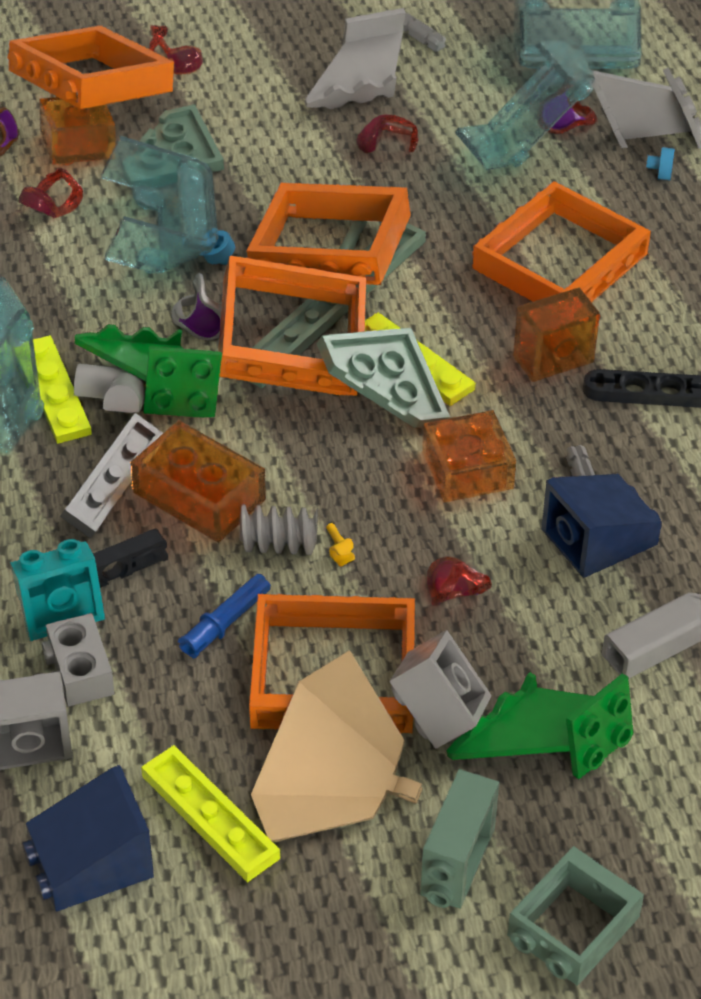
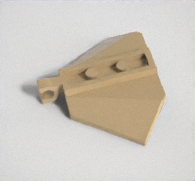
M350 650L299 681L252 790L251 796L265 833L273 843L374 819L387 794L417 804L422 793V783L395 775L405 740Z

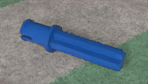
M256 574L211 614L203 613L199 618L200 622L179 638L180 649L194 659L216 638L221 640L225 636V629L257 602L258 594H266L270 591L271 585L264 575Z

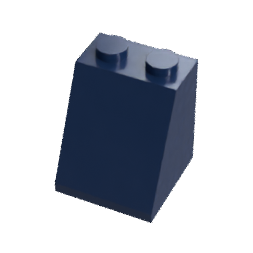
M619 474L553 477L546 480L541 530L583 578L658 545L662 521L658 513L650 509L639 497L636 489L628 485Z
M120 765L110 768L26 822L28 840L22 842L23 851L30 867L37 865L41 873L36 875L35 879L42 900L51 898L56 912L154 878L150 832Z

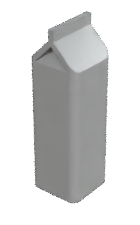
M686 593L604 636L602 656L619 675L623 673L628 678H631L701 641V594Z

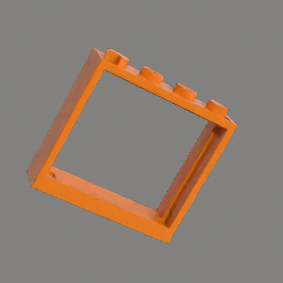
M103 26L9 41L7 59H9L10 72L79 109L173 91L174 61ZM94 58L114 69L83 74L63 63Z
M554 181L544 190L538 192L524 206H520L508 219L500 222L487 236L479 239L478 243L474 245V251L472 252V269L570 322L648 254L651 230ZM553 213L616 245L566 289L502 256Z
M281 183L246 250L247 257L255 260L366 277L367 285H381L411 216L407 188ZM288 216L294 218L382 222L369 251L275 246ZM374 271V276H375V277L365 276V275H371V272Z
M229 256L223 282L218 351L222 352L220 377L335 395L356 396V390L328 373L323 359L232 345L235 290L237 287L348 305L347 333L365 332L366 277L255 260L247 257Z
M258 594L249 705L250 729H279L293 697V694H265L270 626L402 630L403 660L406 654L414 649L415 598ZM379 697L399 732L412 733L413 715L406 705H401L395 697Z

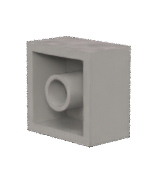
M448 630L409 651L389 681L396 700L401 705H406L415 718L414 722L418 732L423 738L429 739L435 749L476 727L492 696Z
M39 673L28 677L0 680V770L73 758L61 673Z

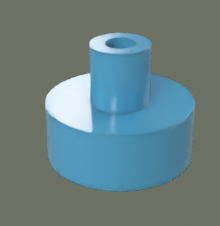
M662 147L661 157L648 155L646 168L659 169L658 179L671 180L675 148Z
M219 230L207 235L202 240L199 249L208 263L227 265L229 256H232L235 251V243L228 232Z

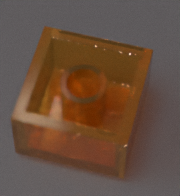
M59 97L39 99L40 132L53 165H71L75 162L116 158L115 123L107 104L79 109Z
M580 287L517 307L513 356L532 382L594 363L600 312Z
M494 410L423 424L422 452L444 503L514 489L516 458Z

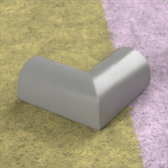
M80 363L77 365L74 395L104 399L103 409L105 411L138 413L144 404L146 381L119 367Z

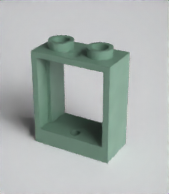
M458 769L423 848L420 895L426 897L433 905L441 908L449 906L462 908L495 830L499 781Z
M573 846L510 912L507 936L510 937L513 945L525 954L532 953L545 962L548 970L554 976L560 979L567 978L578 986L640 917L644 894ZM568 886L614 917L580 956L534 924Z

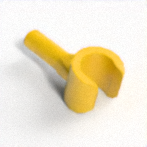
M329 523L326 529L335 545L329 548L331 558L342 567L355 560V555L351 552L354 548L353 541L350 538L344 539L335 524Z

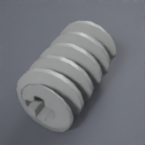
M245 504L241 505L240 541L243 542L246 552H252L257 542L261 553H267L270 544L273 543L276 554H281L285 544L288 543L291 554H297L300 545L303 544L306 555H312L317 543L318 508L313 518H309L306 507H302L298 517L294 518L292 509L288 506L283 516L279 517L276 506H271L268 515L264 516L260 505H256L252 515H248Z

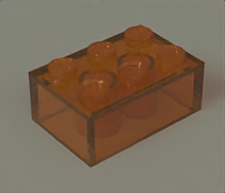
M180 420L130 462L134 494L218 543L240 524L242 504L246 505L248 515H250L255 510L256 505H261L266 500L265 468Z

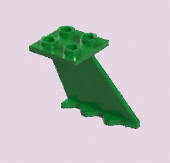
M108 324L97 333L75 334L76 345L146 381L144 414L201 418L215 417L222 352L184 349L181 346L182 330H177L168 338H160L150 327H142L131 336L124 335L116 325Z
M529 672L518 692L515 694L502 693L498 697L492 712L487 716L482 715L476 727L463 733L446 750L447 757L452 760L570 751L572 775L579 780L590 770L599 768L608 755L618 747L627 745L634 735L629 678L622 673L592 696L538 688L536 675Z

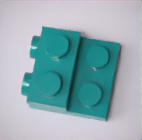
M68 539L62 541L56 550L45 553L38 550H29L21 554L19 560L10 562L16 593L21 602L25 627L30 641L47 637L46 624L91 613L95 622L105 619L96 561L86 541L80 543L78 540Z

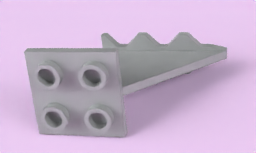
M404 8L345 19L343 46L305 98L306 108L326 107L334 109L342 107L349 101L364 103L370 102L380 95H384L387 98L394 97L396 85L395 72L401 49L406 13Z
M669 67L663 69L669 86L598 71L587 73L621 148L628 147L625 142L626 139L691 132L698 148H701V121L699 117L693 119L697 110L690 95L683 97V95L687 94L686 88L680 76L673 77Z

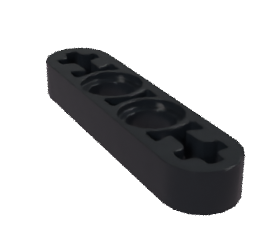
M594 369L589 371L584 377L583 392L589 399L602 402L701 408V375ZM596 383H602L603 387H596ZM615 384H619L618 389H614ZM629 385H636L641 387L643 390L640 392L629 391L626 387ZM670 387L676 389L678 393L667 394L661 389ZM686 388H690V393H686Z

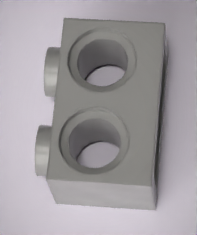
M93 614L46 624L48 641L42 642L44 658L47 665L55 664L56 671L51 673H61L63 692L68 707L115 695L112 670Z

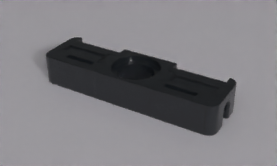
M156 528L93 553L100 588L109 585L108 581L120 577L123 579L143 568L168 560V553L165 550L167 542L159 530ZM117 562L112 569L103 571L108 565Z

